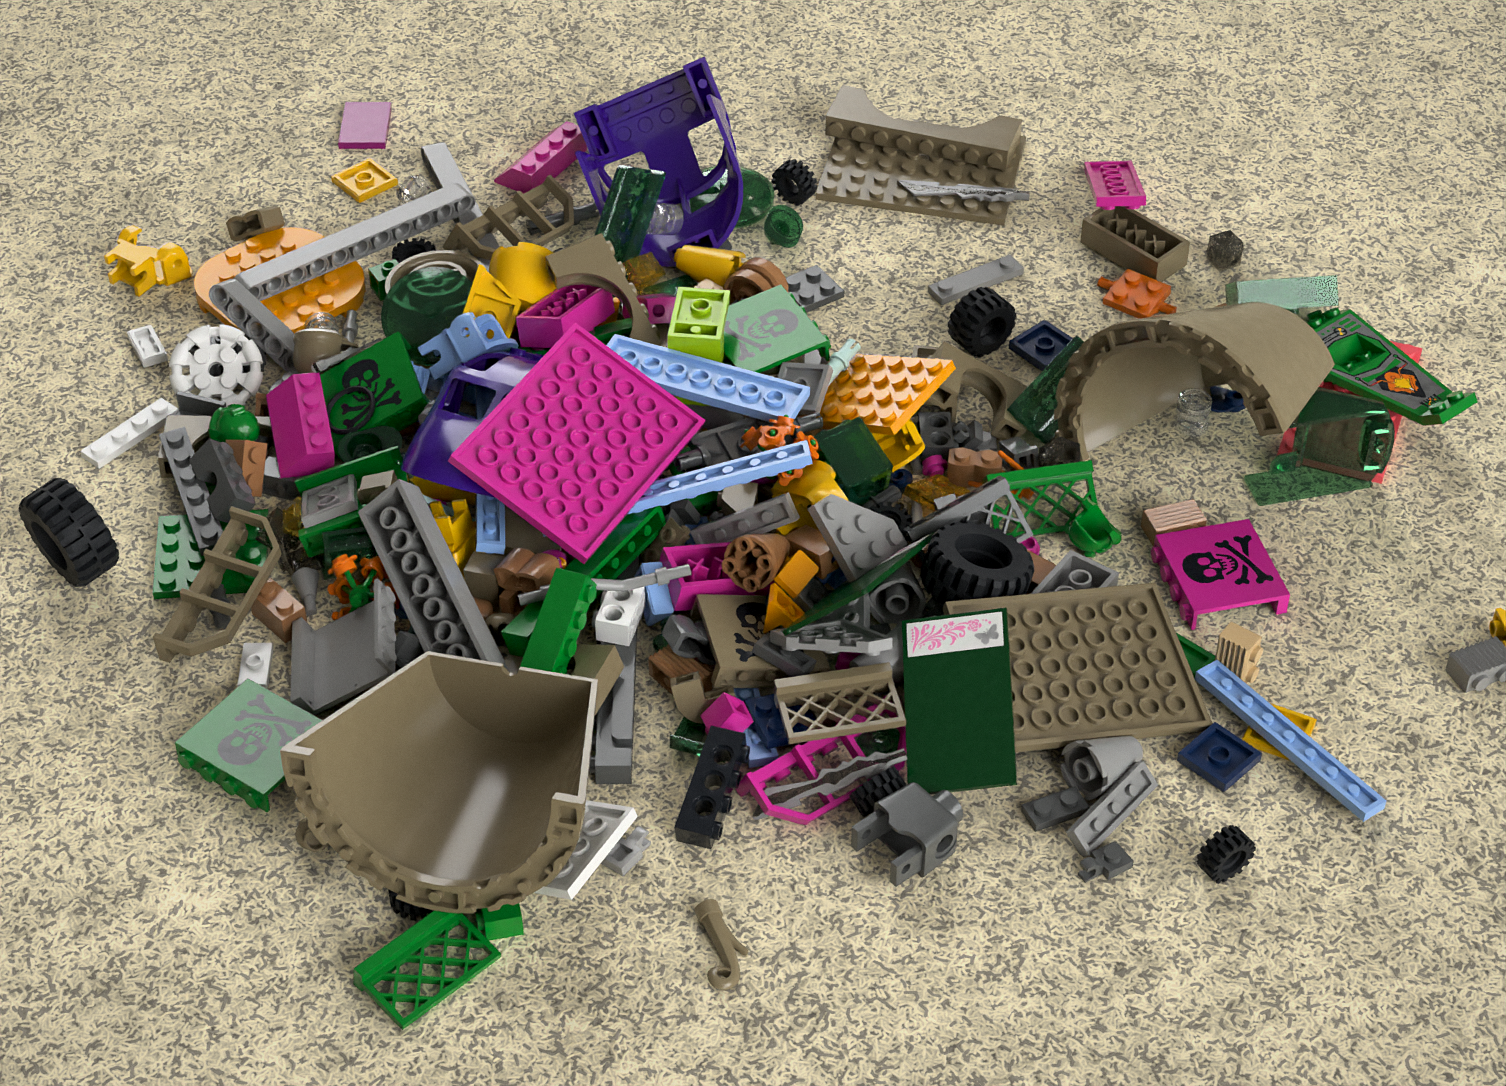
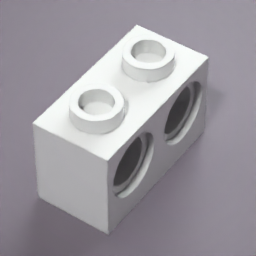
M645 587L624 592L603 591L600 609L594 612L592 618V627L596 629V640L630 646L645 609Z

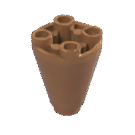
M775 533L746 534L737 537L727 546L724 560L722 561V569L736 585L747 592L752 593L763 589L774 580L790 550L789 540L784 535Z

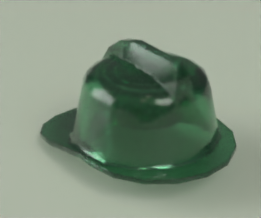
M786 205L773 206L764 222V232L771 245L776 244L787 248L795 247L803 231L801 217L794 209Z
M386 425L355 431L341 438L338 444V453L341 459L347 463L398 446L400 450L402 447V436L398 430Z

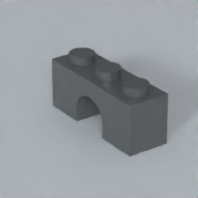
M208 439L189 461L198 480L216 485L214 492L207 498V502L216 520L229 523L231 519L229 509L231 506L249 512L256 503L251 494L252 490L244 479L243 471L235 460L234 451L231 446L225 442Z

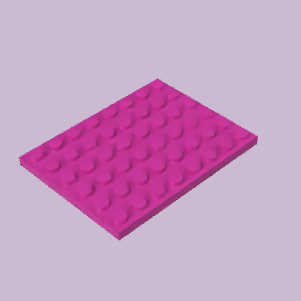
M575 322L450 455L448 462L581 563L585 564L701 429L706 420Z

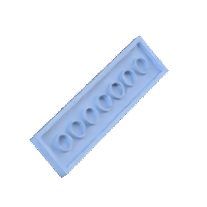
M614 334L606 345L671 395L769 422V419L777 420L778 415H788L789 418L795 419L810 396L809 386Z

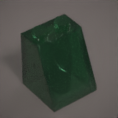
M860 416L853 420H844L837 427L828 431L822 430L814 436L819 446L816 450L819 454L817 460L826 462L834 469L836 474L834 480L850 502L861 506L869 501L870 496L875 497L889 487L893 465Z

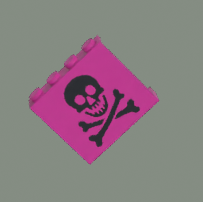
M1249 519L1155 535L1154 547L1151 549L1152 561L1158 563L1161 579L1163 582L1168 583L1171 599L1177 601L1180 606L1181 619L1183 621L1187 620L1191 630L1196 628L1197 616L1199 614L1269 602L1276 615L1287 613L1290 593Z

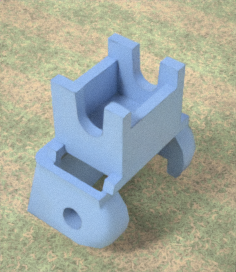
M467 312L458 315L452 321L450 328H445L442 333L419 346L418 350L422 356L432 351L437 357L441 355L440 360L429 368L433 378L438 380L444 375H449L453 367L482 354L493 351L510 352L511 347L518 348L519 345L515 339L506 337L501 325L492 314H484L476 318L473 312ZM490 329L494 331L492 339L487 337V332Z

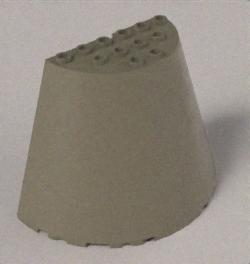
M1239 303L1132 319L1113 324L1102 329L1082 344L1079 350L1069 359L1070 363L1064 377L1059 381L1055 397L1058 406L1054 409V420L1058 419L1059 430L1055 432L1062 464L1086 461L1089 458L1088 452L1205 387L1228 384L1232 390L1238 391L1242 395L1243 404L1252 417L1260 436L1284 433L1334 367V361L1326 345L1312 327L1289 310L1269 303Z
M427 651L283 746L280 753L287 786H293L297 796L294 803L298 811L308 819L307 826L322 845L328 843L347 862L345 868L356 876L366 878L369 885L377 890L382 891L385 887L397 893L396 899L418 907L449 913L473 914L477 909L488 908V912L499 910L505 904L513 906L523 902L527 896L543 886L546 887L555 879L574 852L581 835L586 806L598 679L520 667L518 672L511 673L508 672L502 663Z

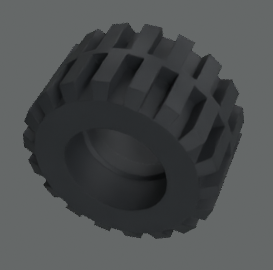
M979 287L976 290L970 291L968 295H964L961 301L955 305L954 311L950 314L947 327L949 328L948 334L955 342L972 356L983 357L985 354L989 355L993 351L998 350L1007 341V338L1013 332L1012 329L1016 324L1014 320L1017 317L1015 308L993 289Z

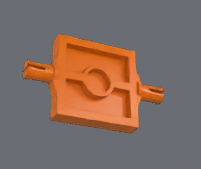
M1127 269L1114 282L1102 276L1098 280V287L1109 290L1103 297L1104 305L1138 319L1151 317L1159 311L1165 314H1172L1177 311L1176 306L1165 303V300L1171 294L1170 285L1133 270Z

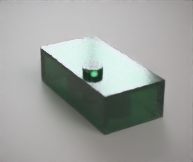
M1337 275L1236 281L1225 284L1227 305L1263 302L1282 307L1295 315H1298L1299 310L1339 306Z

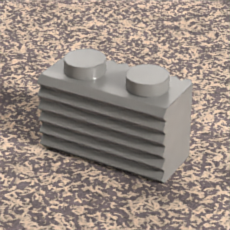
M1495 636L1493 639L1481 641L1479 644H1471L1464 649L1452 651L1449 654L1445 670L1464 693L1475 689L1481 691L1489 684L1497 681L1506 682V646Z

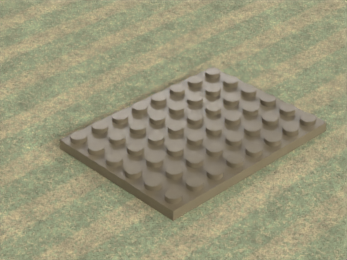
M896 118V120H898V121H901V122H904V123H907V124H910V125L918 126V127H924V128H932V129H959V128H960V127L949 126V125H946V124L938 125V124L926 123V122H923V121L915 122V121L903 120V119H901V118ZM1021 136L1007 170L835 137L816 191V200L1004 226L1010 201H978L974 198L961 199L957 195L913 196L904 187L918 191L949 190L914 187L903 183L899 184V181L939 182L941 186L969 184L1014 189L1026 144V136ZM967 190V191H965V192H960V193L965 194V195H967V194H978V193L973 192V191H970V190Z
M1156 583L945 602L942 608L944 615L1007 608L1015 752L1061 748L1078 740L1132 736L1136 739L1197 733L1205 731L1213 724Z

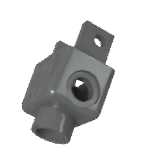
M909 783L875 802L874 812L852 826L851 847L858 852L878 838L898 856L891 861L890 882L895 887L916 873L923 878L955 853L958 823L964 817L962 807L957 798L947 790H941L931 796L919 784Z

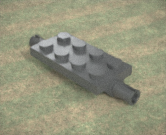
M814 412L800 418L796 416L793 424L800 426V429L795 428L793 436L786 435L784 437L786 445L793 443L799 431L806 433L823 428L822 416L816 418L820 416V413ZM751 417L697 433L688 443L691 451L678 454L673 460L674 466L677 467L676 470L678 472L698 465L701 468L760 453L762 451L757 446L751 451L746 446L740 447L744 442L741 438L745 434L744 430H749L752 426L755 429L761 425L773 426V423Z

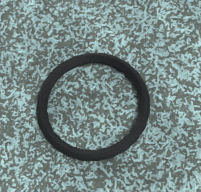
M362 386L348 387L337 393L326 408L330 430L339 435H347L364 427L371 419L375 410L376 401L373 393ZM360 391L365 393L370 400V408L366 417L358 425L349 429L334 427L330 420V413L337 400L349 392Z

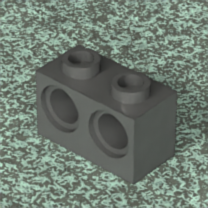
M919 412L918 432L925 444V449L921 453V465L926 458L933 455H941L948 463L949 449L959 448L958 442L953 440V435L956 431L952 429V426L956 422H951L950 412Z

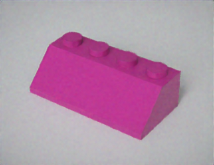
M564 122L544 136L495 178L494 182L517 192L521 191L524 194L543 184L548 175L555 179L577 159L576 151L585 152L587 150V145L579 126L572 122Z
M320 373L293 374L266 394L280 478L307 476L334 467L335 451Z

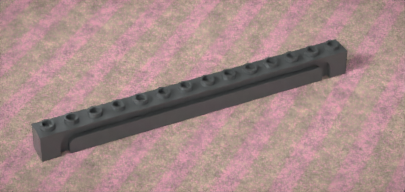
M640 554L615 580L635 577L640 567ZM602 593L598 596L599 604H600V600H601ZM637 629L630 646L596 640V644L615 645L624 665V669L594 717L593 729H597V733H593L591 751H596L595 756H590V773H595L596 784H632Z

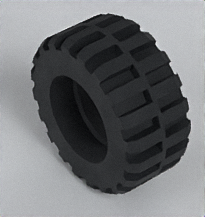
M53 478L21 500L19 505L20 517L24 522L26 530L31 535V539L38 546L39 551L46 557L50 565L68 583L73 584L75 587H85L117 564L119 550L116 548L117 544L112 538L109 528L106 527L102 517L98 515L94 506L88 502L83 493L78 491L68 480Z
M969 521L964 524L953 522L951 525L947 524L941 527L932 535L921 567L920 576L927 593L931 594L932 599L937 603L941 602L943 605L948 601L1025 595L1034 574L1031 554L1027 552L1026 547L1022 543L1017 542L1015 537L1012 535L1008 536L1001 529H993L983 523L978 525Z

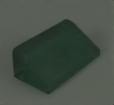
M683 275L645 287L643 292L644 295L661 293L677 295L678 287L694 288L698 284L690 276Z

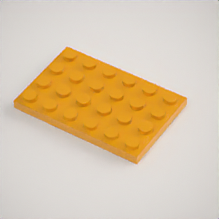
M856 354L849 362V367L845 371H841L828 386L820 416L816 418L822 416L823 428L821 429L895 435L950 376L956 367L952 360L938 358Z

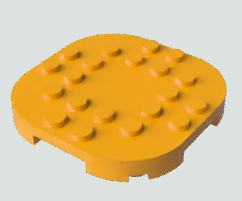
M280 228L258 234L212 257L199 268L194 278L196 299L200 309L204 313H212L225 325L241 330L212 303L209 297L210 288L228 279H233L243 271L320 240L324 236L304 228ZM354 261L260 302L293 333L302 329L315 328L340 314L346 318L348 310L357 311L364 302L366 292L364 272L359 263Z

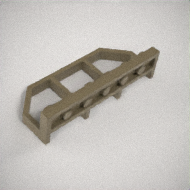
M548 175L543 184L524 194L521 191L516 192L511 201L497 208H494L492 205L489 206L484 215L465 225H462L460 222L456 223L442 247L444 250L451 251L457 249L461 251L467 247L474 256L491 260L492 254L496 249L483 246L478 241L487 233L493 234L499 230L513 246H518V242H526L510 225L519 216H528L545 234L530 243L544 246L566 234L573 227V198L551 175ZM550 192L564 206V224L558 228H555L538 210L547 203V196Z
M231 506L229 509L231 517L229 523L212 551L205 549L203 553L205 563L188 590L181 589L180 596L182 601L163 633H155L153 636L161 661L170 663L174 656L179 653L192 657L231 643L281 557L279 544L267 517ZM245 523L264 529L272 547L262 567L235 558L239 547L243 546L248 538V530H246ZM227 568L255 577L239 606L210 597L214 588L217 589L221 585L223 574ZM209 609L232 617L225 631L192 643L184 642L188 633L195 629L197 618L202 610Z

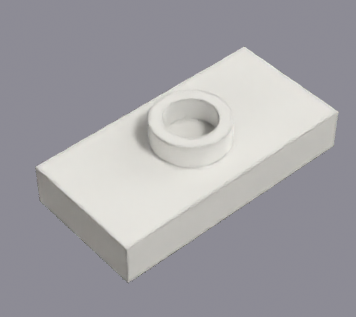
M152 325L127 332L128 339L143 368L168 361L167 353Z
M244 643L238 686L248 678L268 689L273 643Z

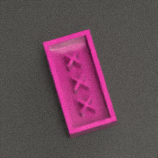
M570 285L555 289L516 317L521 347H531L532 350L552 348L575 322L586 331H593L595 326L605 322L606 318L615 312L612 294L591 285Z
M731 542L663 547L659 560L666 569L689 564L691 575L669 580L670 583L667 584L674 611L692 610L697 594L768 595L770 585L776 582L773 580L765 588L752 593L736 585L722 569L724 554Z

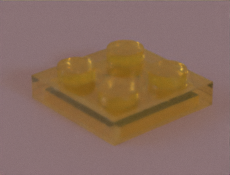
M936 474L906 485L904 495L934 512V499L954 493L957 498L970 491L967 488L956 486L949 482L947 477Z

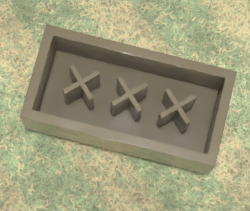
M1115 206L1113 210H1102L1099 208L1085 217L1082 222L1080 243L1126 270L1130 269L1163 282L1187 265L1190 241L1134 209H1126L1125 206Z

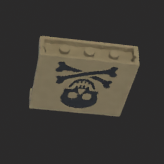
M696 595L690 616L691 618L702 619L716 661L711 677L713 688H723L733 685L734 688H774L775 679L789 678L784 671L752 653L754 644L766 634L763 633L767 608L765 606V599L767 595ZM781 624L780 626H778V627H776V628H774V629H772V630L781 629V628H783V626H782V624ZM798 649L817 661L813 671L809 674L829 671L830 667L822 650Z

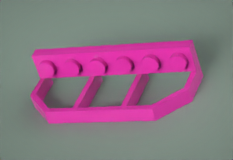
M874 704L867 708V710L873 712L878 705ZM884 709L880 714L882 717L886 713L890 718L896 717L895 713ZM856 714L850 720L861 723L865 722L867 718ZM897 727L900 732L897 750L904 748L906 752V727ZM862 733L808 741L801 746L799 744L789 753L759 770L747 773L740 781L739 787L735 790L740 797L748 793L752 797L754 796L766 815L807 825L850 800L849 795L856 788L837 799H834L832 794L824 796L820 792L817 793L825 806L808 815L773 805L764 792L767 788L766 783L773 779L776 783L784 780L791 775L790 770L796 766L803 770L809 781L816 780L819 774L812 764L815 761L814 756L822 753L823 756L830 754L839 747L837 743L840 741L843 742L853 759L857 756L866 757L855 741ZM906 753L900 754L896 758L905 756ZM858 761L856 763L860 770L871 766L868 762ZM905 761L894 765L898 772L904 767ZM821 779L811 785L815 788L825 783Z

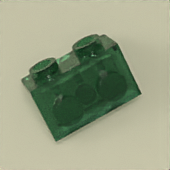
M365 526L322 532L327 567L333 565L332 561L337 556L347 554L348 557L357 555L358 558L354 560V563L360 562L364 557L372 559L375 556H379Z

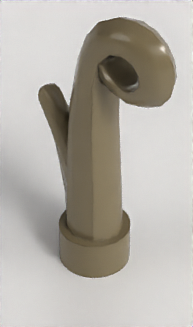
M708 899L699 903L695 907L694 912L700 925L705 927L724 965L711 968L707 974L708 981L714 988L726 991L738 984L740 979V966L735 950L742 955H747L748 949L735 938L725 924L718 902L714 899Z

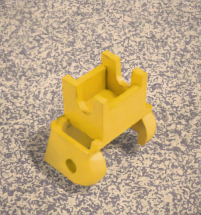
M812 459L813 464L802 468V476L794 478L787 486H781L777 480L771 489L773 493L772 498L789 492L800 518L795 522L776 528L775 534L785 536L806 524L819 530L807 510L809 504L814 505L831 494L849 501L834 480L836 474L829 464Z

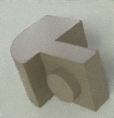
M699 671L670 679L672 693L678 710L684 717L696 723L704 724L700 715L723 692L736 697L733 685L705 692Z

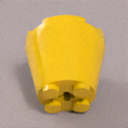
M518 242V246L507 248L500 246L493 252L489 264V273L521 301L522 305L518 315L556 289L546 270L545 259L546 256L553 254V252L540 245L527 242Z

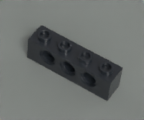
M711 725L674 827L676 841L712 849L715 840H720L723 832L724 814H729L733 799L730 797L733 788L737 789L740 784V767L742 763H747L750 754V746H747L745 733ZM721 761H728V763L723 765L718 764ZM713 786H718V787H720V788H718V789H716V790H710V789H709L710 787H713ZM702 812H710V814L706 816L699 815Z

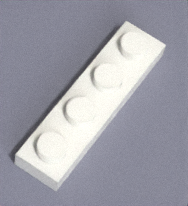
M160 398L80 451L81 456L100 469L163 427L166 423L167 415H176L179 409L163 398Z

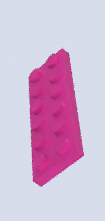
M1132 160L1084 162V172L1096 207H1100L1102 210H1113L1115 206H1125L1126 209H1139L1140 206H1146V194Z

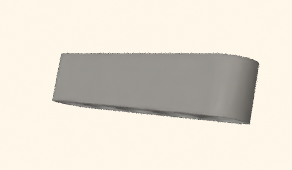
M228 279L213 285L209 291L212 303L287 373L294 372L299 374L293 364L295 345L293 337L295 333L239 281Z

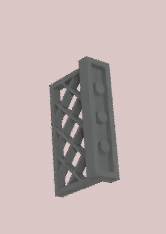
M1000 475L903 529L911 543H914L933 532L935 533L941 527L958 522L964 517V523L969 521L971 514L979 510L987 513L984 524L987 525L989 524L991 514L1005 518L1002 528L1005 534L1010 520L1020 522L1024 533L1015 537L1018 543L1034 535L1009 489L1010 486L1006 478ZM1004 495L1010 503L1007 515L993 511L995 501ZM989 504V508H988V509L982 508V507H984V506H986V505ZM1012 511H1014L1017 518L1011 516ZM921 549L917 554L923 564L926 553Z

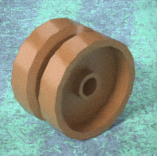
M753 257L747 260L738 271L734 272L724 284V290H730L729 305H731L737 299L740 301L742 298H749L780 284L788 292L789 286L785 276L776 265L764 258Z

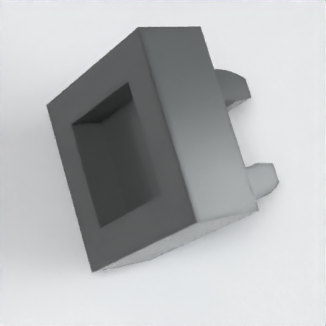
M973 420L968 425L958 421L952 426V429L956 431L953 438L958 442L959 448L963 447L974 450L983 443L982 424L976 420Z

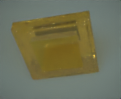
M297 496L283 509V533L299 537L298 530L302 529L301 497Z

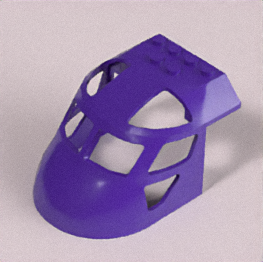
M705 56L683 65V69L600 105L593 104L574 113L589 153L576 151V157L607 231L624 251L652 265L673 267L676 266V262H674L675 253L678 248H682L684 245L718 249L733 231L741 212L744 183L741 166L736 154L730 120ZM715 119L724 140L723 152L717 166L707 176H704L688 133L690 130ZM638 152H643L657 188V196L655 198H642L629 194L614 183L604 167L612 162ZM727 169V183L718 196L692 213L689 203L690 199L711 188ZM600 177L609 190L617 197L619 207L609 197ZM604 203L618 219L617 221L610 219ZM681 203L683 217L658 224L637 221L632 208L662 209Z
M511 347L510 352L493 351L485 353L453 367L435 403L415 434L404 456L401 470L438 484L494 497L450 464L448 460L450 455L544 355L528 353L525 350ZM467 382L496 390L495 397L484 417L480 420L458 414Z

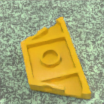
M479 264L463 313L473 312L476 318L484 314H492L501 325L506 337L511 338L516 317L519 314L522 303L499 280H496L483 265ZM491 329L487 332L489 339L494 337V331Z

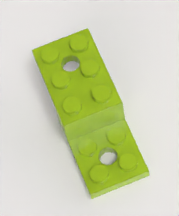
M678 287L668 331V348L723 363L724 327L730 302V290ZM674 396L683 404L710 406L696 401Z

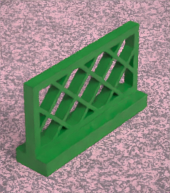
M1092 460L988 474L981 481L983 485L1000 475L1006 478L1010 491L1018 490L1013 496L1016 502L1027 510L1024 514L1025 519L1029 513H1032L1043 521L1038 529L1031 530L1034 534L1033 536L1065 532V527L1071 526L1069 523L1075 519L1076 513L1081 508V502L1088 496L1092 502L1098 505L1092 472L1094 471ZM1086 481L1088 492L1084 498L1070 490L1075 482ZM1065 483H1070L1068 487L1063 485ZM1050 485H1056L1064 491L1057 502L1044 493ZM1044 486V488L1041 491L1038 488H1036ZM1023 489H1030L1038 495L1031 506L1018 497ZM1066 494L1079 502L1073 513L1060 505ZM1040 498L1053 506L1047 517L1033 508ZM995 503L993 511L1007 515L1010 503L1005 509H1002ZM1056 509L1069 517L1065 525L1057 526L1049 520ZM991 514L990 519L993 529H1000L999 522L1003 517L999 516L998 518L996 515ZM1010 520L1017 526L1012 533H1006L1008 536L1017 537L1024 533V531L1016 532L1019 527L1023 529L1020 522ZM1045 524L1050 526L1048 528H1043Z
M433 911L354 968L353 984L361 992L364 990L403 1030L501 958V953L462 913ZM460 924L468 933L467 940L448 938L449 931ZM429 945L444 946L443 957L424 956V950ZM447 946L466 947L465 959L446 958ZM470 948L484 949L489 956L483 960H470L469 951ZM406 962L419 963L418 975L399 974L400 966ZM423 964L442 965L441 977L422 976ZM445 966L465 967L464 974L459 978L444 977ZM381 980L395 981L393 993H380L374 985ZM398 982L417 983L416 995L397 994ZM421 983L440 985L439 993L433 997L420 996ZM396 1002L415 1003V1009L403 1018L395 1009Z

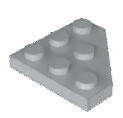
M833 494L824 497L807 508L849 583L858 579L908 545L893 519Z
M843 618L811 623L786 636L782 632L785 628L770 630V642L782 646V649L786 651L806 649L822 650L824 653L854 652L863 653L867 656H877L881 654V651L892 649V637Z

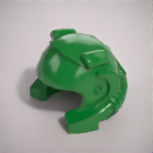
M231 404L225 408L220 407L213 413L209 422L208 432L210 439L226 443V440L256 441L259 436L260 426L255 415L245 410V406Z
M1088 497L1080 504L1084 510L1075 517L1071 526L1065 527V533L1069 535L1071 542L1077 549L1085 552L1084 555L1086 557H1095L1096 553L1102 554L1109 550L1112 545H1117L1122 540V533L1108 521L1099 506Z

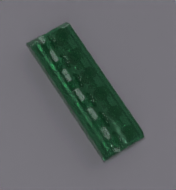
M619 165L616 169L594 236L602 233L605 240H609L615 250L614 257L617 262L621 261L626 270L625 277L628 283H630L666 173ZM620 301L619 308L622 309L623 303Z
M1077 335L1007 409L1016 420L1020 421L1045 445L1050 442L1055 436V432L1059 430L1058 419L1054 420V409L1058 406L1055 397L1059 381L1064 377L1070 363L1069 359L1084 343Z

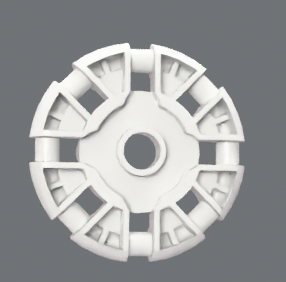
M210 324L198 327L186 334L187 338L181 344L178 342L172 352L169 362L172 375L169 376L172 389L175 394L178 391L192 394L191 391L197 387L201 391L198 394L199 396L211 399L222 396L221 401L226 402L227 407L231 404L245 406V402L251 396H255L262 382L263 372H261V364H263L260 350L252 339L248 340L244 336L245 333L235 327L220 324V327H211ZM211 337H220L221 344H211ZM237 344L242 347L238 354L233 349ZM196 345L199 349L195 351L193 356L189 350ZM215 364H220L224 368L223 373L217 377L211 376L209 373L210 368ZM250 365V372L243 373V366ZM182 368H190V375H182ZM239 384L244 389L237 395L232 390Z

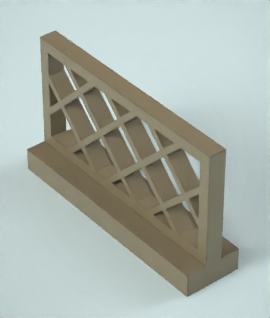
M890 662L774 680V701L776 708H779L789 744L906 726V718L892 679ZM889 692L885 699L874 695V693ZM855 696L860 697L856 703L844 699ZM867 700L878 705L873 712L862 707ZM831 701L827 708L816 704V702ZM802 705L801 709L797 713L786 708L789 706ZM837 705L849 710L845 716L833 712ZM809 709L820 714L815 721L804 716ZM884 709L895 713L896 717L886 719L880 716ZM855 713L867 718L865 722L856 723L850 719ZM826 718L838 723L835 727L822 725ZM797 722L809 727L806 731L793 733L792 729Z

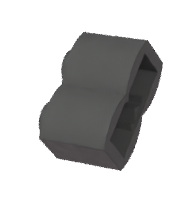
M682 615L670 616L661 633L673 652L684 658L697 657L705 664L716 665L703 622L694 623L690 618Z

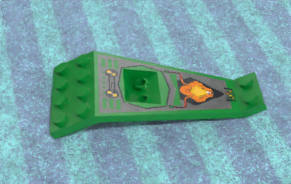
M1333 308L1324 313L1321 310L1309 313L1307 315L1308 319L1304 320L1320 336L1335 364L1323 380L1324 383L1332 382L1333 385L1341 386L1423 426L1444 424L1478 402L1475 392H1452L1351 309L1339 311V308Z

